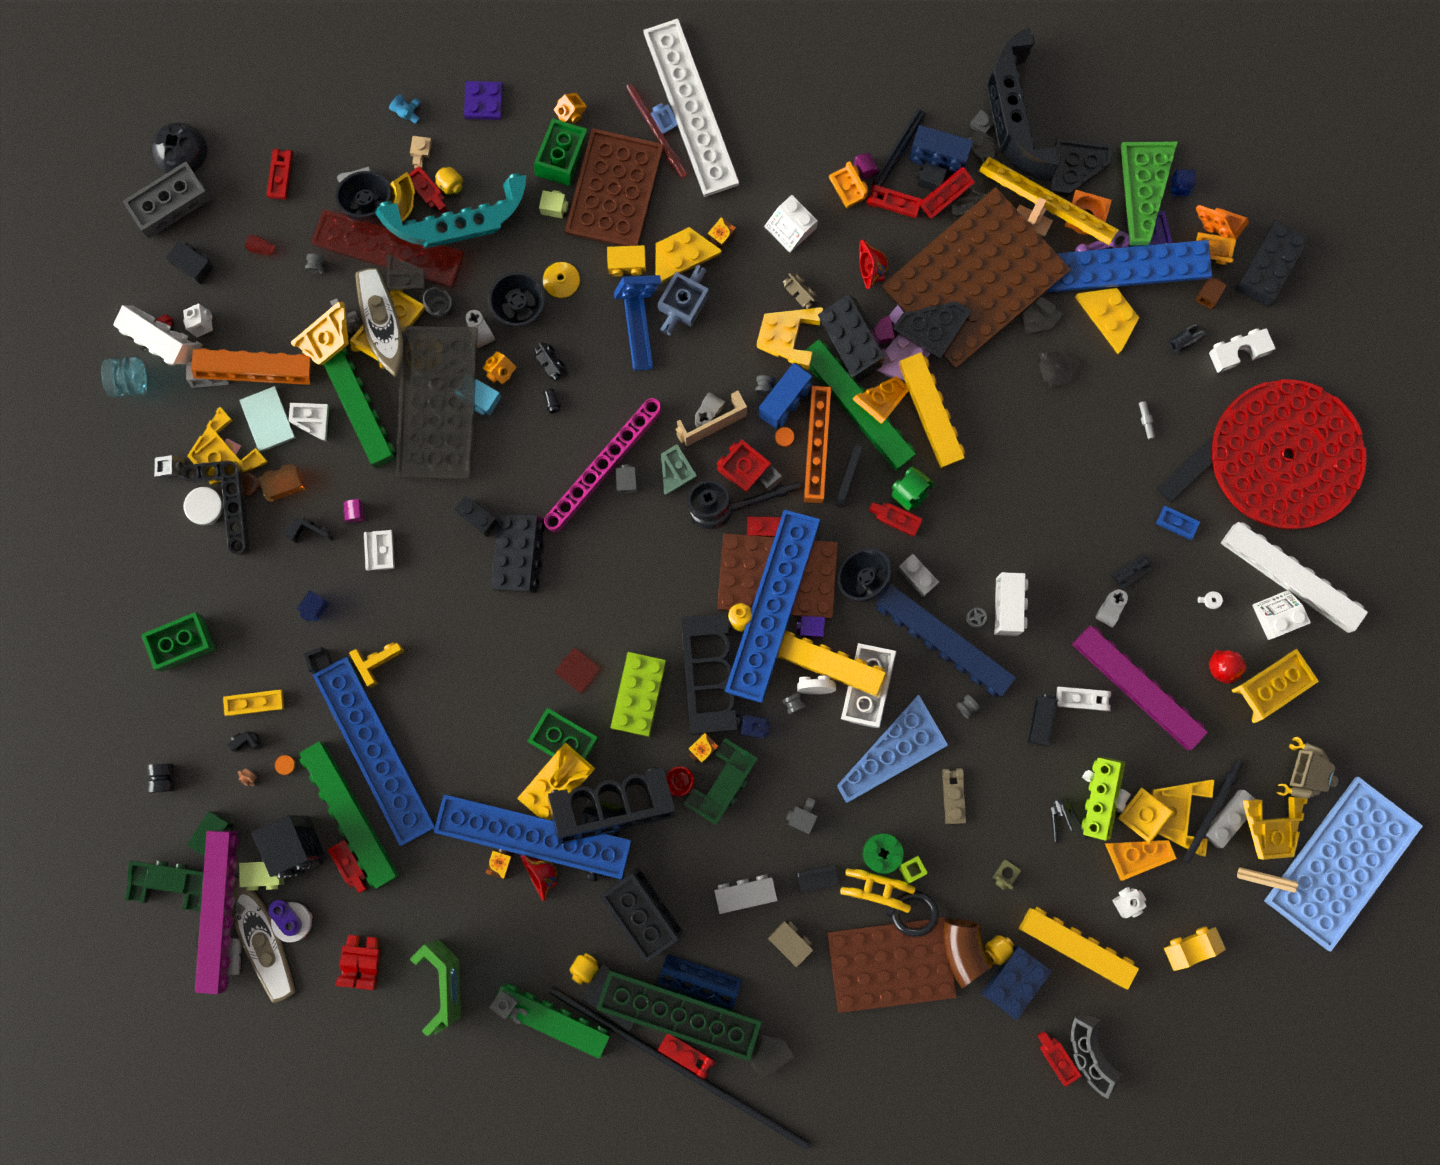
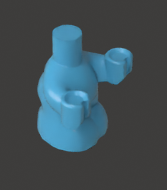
M398 94L389 106L391 111L396 112L401 118L411 120L415 124L420 120L414 114L415 107H418L421 103L417 98H414L410 104L404 100L401 94Z

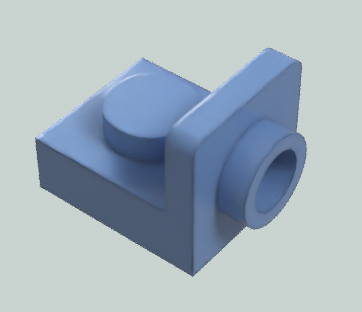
M660 103L652 108L653 112L649 113L654 118L661 134L678 125L669 104L663 106Z

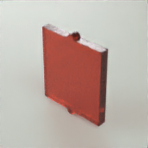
M573 648L569 655L562 659L563 662L554 673L581 693L589 683H592L593 677L600 668L577 649Z

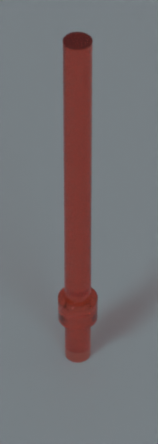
M629 84L626 89L658 142L664 145L663 150L669 158L668 162L671 167L675 168L680 178H684L687 174L680 164V158L677 154H674L634 86Z

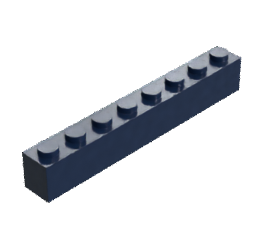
M890 585L888 591L877 601V610L885 616L888 614L893 618L892 621L901 628L902 626L906 627L912 637L922 639L924 645L932 651L934 649L940 653L939 656L944 661H951L956 665L955 669L962 674L966 672L970 675L971 681L975 684L985 686L987 688L986 692L991 696H1003L1016 678L893 585Z

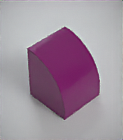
M870 153L855 156L854 165L859 171L861 180L878 174L879 170Z
M890 316L881 319L875 328V333L881 344L892 343L894 340Z
M352 499L343 503L345 523L365 521L364 503L360 499Z

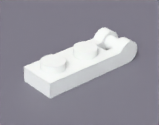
M1057 687L1056 700L1059 701L1056 705L1057 707L1110 711L1109 698H1111V691ZM1097 697H1101V704H1096Z

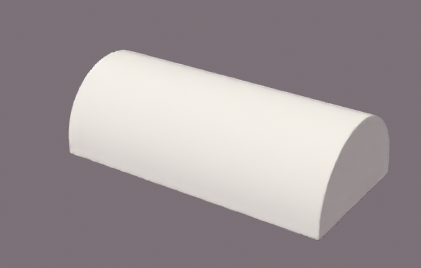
M858 643L855 659L859 658L866 661V665L870 667L877 665L884 668L888 678L880 697L848 686L841 717L842 720L863 726L880 728L896 651Z

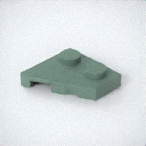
M678 445L661 453L665 496L697 478Z

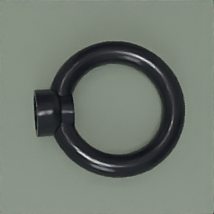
M915 891L914 894L906 892L897 898V900L903 903L911 899H918L929 906L931 918L929 923L923 928L912 929L907 927L900 919V910L888 906L886 916L892 917L896 928L907 936L921 937L927 935L938 923V907L935 901L923 892Z

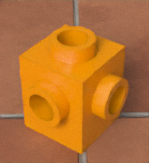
M577 93L565 94L558 100L554 111L561 121L576 123L581 119V115L587 106Z
M496 351L486 361L482 369L487 372L486 377L493 383L497 381L503 384L510 379L511 374L517 367L505 355Z

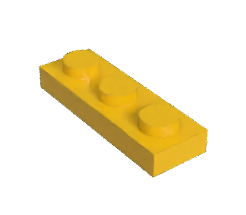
M283 690L223 697L225 716L284 709Z

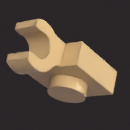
M412 137L410 155L414 156L412 162L414 169L418 166L422 168L423 159L429 158L432 145L431 138Z

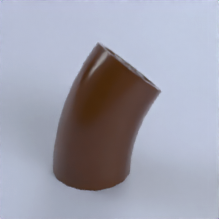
M962 919L944 920L943 936L946 956L957 982L961 988H964L993 967L983 948L981 925Z

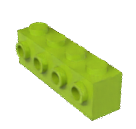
M1103 756L1098 757L1094 761V779H1091L1089 784L1091 795L1085 805V810L1088 811L1086 818L1082 821L1083 835L1102 840L1111 839L1124 773V761Z

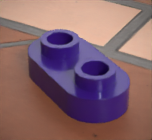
M277 900L271 903L269 915L281 932L286 936L297 935L301 931L302 922L291 906L284 900ZM277 907L281 908L280 914L276 913ZM289 922L293 924L291 930L287 928Z

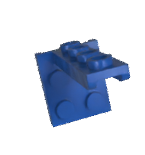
M660 275L623 277L614 291L615 299H624L633 371L652 370L653 368L644 298L652 297L661 283Z

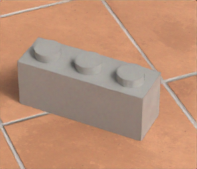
M1237 790L1212 821L1204 838L1208 839L1216 848H1224L1247 819L1243 800L1255 798L1245 790Z
M767 874L756 876V881L749 882L748 878L738 880L737 885L730 886L729 883L717 885L718 889L714 890L719 914L777 901L772 877L768 878Z

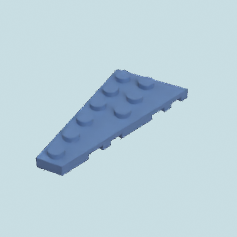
M919 694L837 785L846 803L948 746Z

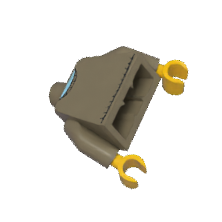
M1294 737L1292 740L1297 741L1298 746L1290 744V749L1298 750L1301 748L1303 750L1299 751L1290 786L1293 787L1289 788L1286 784H1278V786L1285 787V792L1276 793L1278 795L1291 794L1294 797L1308 799L1318 796L1321 791L1327 792L1330 787L1337 786L1338 777L1333 775L1335 766L1329 762V758L1324 750L1309 743L1304 744L1301 738Z

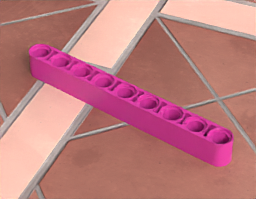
M650 398L643 403L544 518L545 526L550 532H559L658 419L661 414V406L657 399ZM651 405H655L658 408L655 412L647 410ZM639 419L645 421V424L641 427L635 425ZM627 433L633 435V438L629 441L623 439V436ZM615 447L621 449L618 455L611 454V450ZM601 462L608 463L606 469H600L598 466ZM589 476L596 477L595 482L591 484L587 483L586 479ZM582 490L584 492L583 496L575 498V491ZM565 504L571 505V509L568 512H562L561 508ZM551 519H558L559 522L555 527L549 526Z

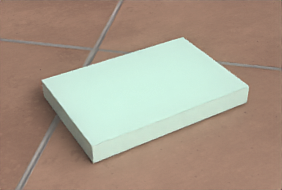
M275 386L239 400L260 453L296 439Z

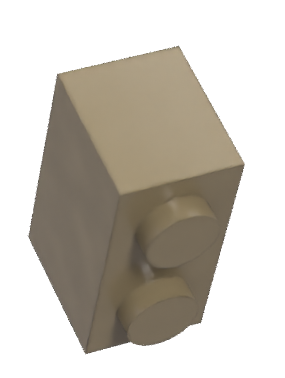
M783 921L768 939L797 968L813 951L810 947L812 943L805 935L801 938L796 933L799 929L791 921L788 924Z

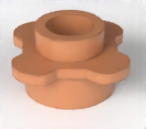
M248 769L237 772L240 782L246 786H249V784L255 786L254 781L257 779L255 774Z

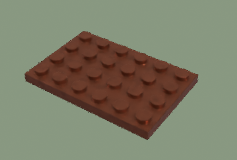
M592 128L567 220L565 234L616 246H638L664 145Z
M723 534L717 610L729 611L732 606L739 603L746 604L752 609L775 537ZM814 542L791 616H812L832 619L838 542Z
M945 917L939 918L936 927L930 933L921 937L907 936L900 932L894 924L827 932L838 1013L957 998L954 976L944 946L943 928ZM930 919L903 922V924L912 929H919L926 926Z

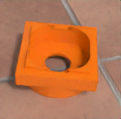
M1075 190L1071 203L1083 210H1090L1093 216L1106 222L1112 200ZM1068 222L1065 223V227L1072 228L1079 234L1090 235Z

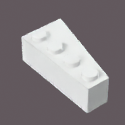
M122 305L113 325L120 329L119 332L121 334L132 337L135 343L149 348L150 353L164 358V362L173 366L175 364H186V361H192L193 349H200L203 344L198 341L195 343L188 341L187 335L171 331V326L159 321L154 322L155 317L137 307Z

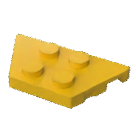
M688 227L656 243V275H660L661 283L671 279L675 272L682 274L696 267V265L721 255V250Z
M1117 288L1078 293L1075 296L1077 301L1117 354H1119L1135 327L1139 316Z
M344 302L336 303L291 341L293 346L303 350L302 353L310 356L318 365H324L349 344Z

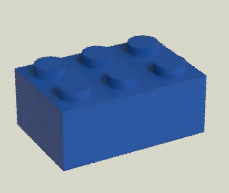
M793 363L759 406L758 417L776 430L779 426L783 427L789 419V413L791 411L794 412L800 405L801 397H806L811 391L812 376Z

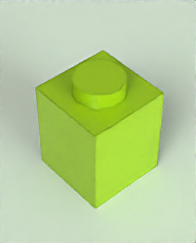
M919 856L899 866L907 884L928 874Z

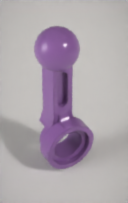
M1118 231L1109 245L1099 240L1088 245L1080 244L1076 247L1075 252L1101 250L1109 247H1128L1130 244L1129 235L1123 231ZM1118 236H1123V241L1119 245H1116V238Z

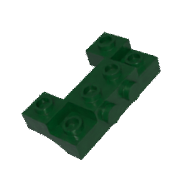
M724 738L714 755L727 762L709 793L706 796L693 788L683 805L717 825L727 807H733L738 799L735 796L739 789L743 791L748 783L746 777L758 759Z
M156 860V863L129 861L124 900L148 903L150 889L185 893L182 909L201 912L204 872L188 869L186 864L176 863L175 866H169L167 861Z

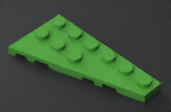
M1122 142L1121 144L1130 245H1149L1177 142Z

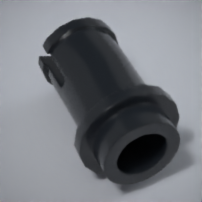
M549 388V393H547V390H544L543 395L547 404L546 410L550 414H554L560 411L561 405L557 402L555 390Z

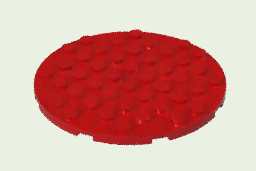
M1282 379L1280 381L1265 382L1250 388L1227 407L1219 419L1214 432L1212 464L1220 488L1240 512L1252 520L1269 527L1296 530L1313 527L1333 518L1352 501L1364 478L1366 448H1364L1361 436L1362 431L1357 420L1339 398L1333 397L1324 391L1322 387L1312 383ZM1285 450L1292 451V459L1284 457Z

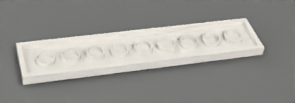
M675 19L643 30L704 197L739 186V181L679 20Z

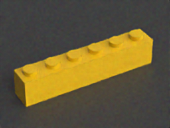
M922 352L900 360L898 366L940 468L964 459L965 450L962 444H959L957 441V430L954 426H951L949 421L951 416L948 409H944L942 404L944 399L941 392H937L935 387L936 379L933 373L930 374L927 357L923 356Z
M786 631L777 658L820 675L830 676L833 680L880 697L888 678L884 668L877 665L873 667L867 666V662L859 658L855 660L849 659V655L841 651L837 653L831 652V648L823 644H820V646L813 645L812 640L804 637L802 640L795 638L796 634Z
M1038 907L1035 910L1029 908L1019 927L1021 931L1122 988L1129 989L1139 968L1134 966V961L1125 956L1123 959L1116 956L1117 952L1109 947L1103 949L1098 946L1099 941L1088 937V939L1082 937V932L1074 927L1070 929L1064 927L1065 922L1060 919L1046 917L1047 912Z

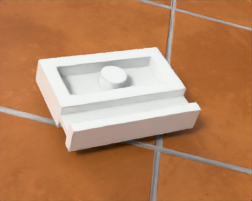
M393 531L364 532L366 570L395 569Z

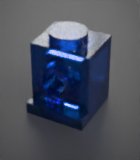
M1176 170L1171 178V196L1191 195V190L1196 185V170Z

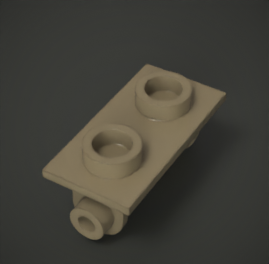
M789 273L788 275L791 278L787 277L783 281L784 287L792 296L799 292L800 294L795 299L803 308L810 309L813 305L812 301H819L816 298V292L803 284L805 281L799 274Z

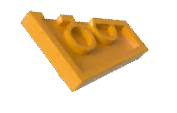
M895 376L875 388L872 387L862 394H857L853 400L882 424L909 390L907 385Z
M1169 840L1152 841L1151 843L1147 841L1105 843L1120 881L1177 859Z

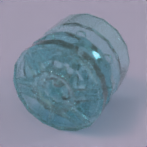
M118 357L103 360L101 378L108 397H124L126 393L129 396H141L146 393L147 374L141 357H124L123 360Z

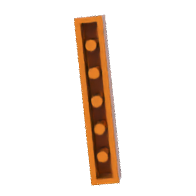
M200 348L193 349L191 371L193 378L310 385L311 357L305 354H268L267 352L251 353L244 350L233 352L225 349L216 351Z
M812 386L804 490V502L823 504L831 387Z

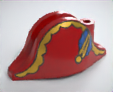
M861 240L859 250L860 271L866 289H870L875 282L885 280L884 274L888 270L889 263L884 252L872 247L866 240Z
M522 855L521 859L541 900L545 901L549 889L557 885L555 881L557 878V868L553 862L537 858L532 859Z

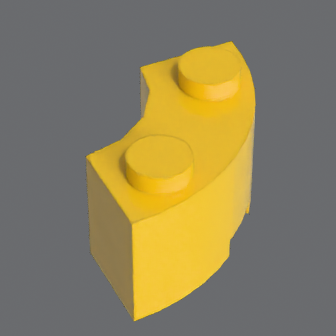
M407 172L390 184L392 204L397 203L402 222L412 211L415 194L412 180Z
M1207 926L1197 929L1196 934L1181 939V937L1172 939L1170 941L1171 945L1164 948L1174 971L1191 967L1226 950L1217 928L1208 929Z

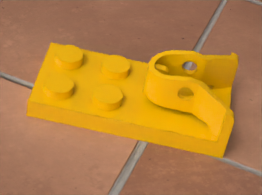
M393 288L390 291V296L399 318L402 336H404L425 311V307L422 303ZM362 325L350 339L351 350L354 352L362 351L378 361L369 345ZM379 362L380 368L384 369V366Z
M1295 649L1231 691L1244 696L1254 711L1252 722L1255 723L1266 718L1319 681L1302 655Z
M565 742L517 799L539 818L551 820L548 793L555 789L559 791L567 789L569 794L574 788L579 787L595 768Z

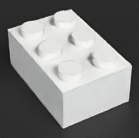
M1002 572L996 578L994 635L1018 636L1024 632V629H1027V617H1024V610H1027L1028 599L1025 598V590H1028V579H1025V573Z

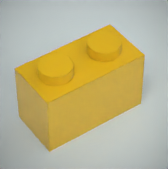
M645 245L607 247L609 275L612 274L616 277L623 276V274L639 276L642 273H646Z

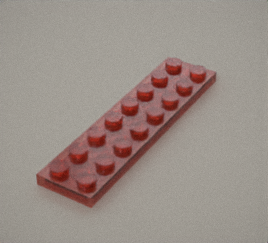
M325 209L322 210L311 240L313 246L453 288L464 256L463 251L443 245L424 249L423 245L405 241L387 228L368 222H358L345 215Z

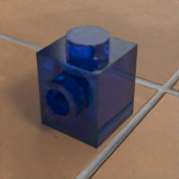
M309 590L297 607V610L301 612L299 616L310 622L312 619L317 622L330 603Z
M744 715L741 736L764 739V735L769 733L770 724L766 723L767 719Z

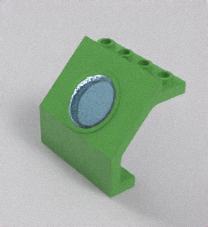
M439 939L424 944L410 959L415 965L429 960L439 972L441 1007L439 1013L422 1030L427 1037L432 1033L436 1035L444 1028L461 1019L459 959Z

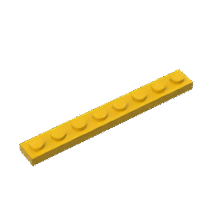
M988 157L979 170L988 178L997 181L1002 186L1011 189L1034 204L1037 203L1039 197L1046 200L1043 206L1046 210L1080 228L1085 233L1094 236L1101 242L1109 245L1119 231L991 157Z

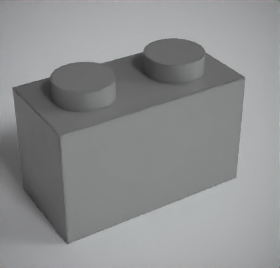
M914 554L897 568V571L922 598L939 583Z

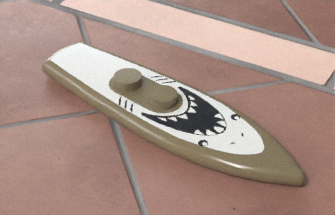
M378 268L363 269L356 272L355 277L364 331L378 361L393 376H397L403 357V336L399 318L380 270Z
M236 877V885L233 889L235 903L232 911L239 938L271 1002L284 1001L295 994L296 990L282 942L272 930V918L264 902L254 890L246 891V887H240L239 878Z

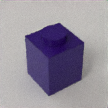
M801 616V621L797 620L796 632H800V637L823 639L825 617Z

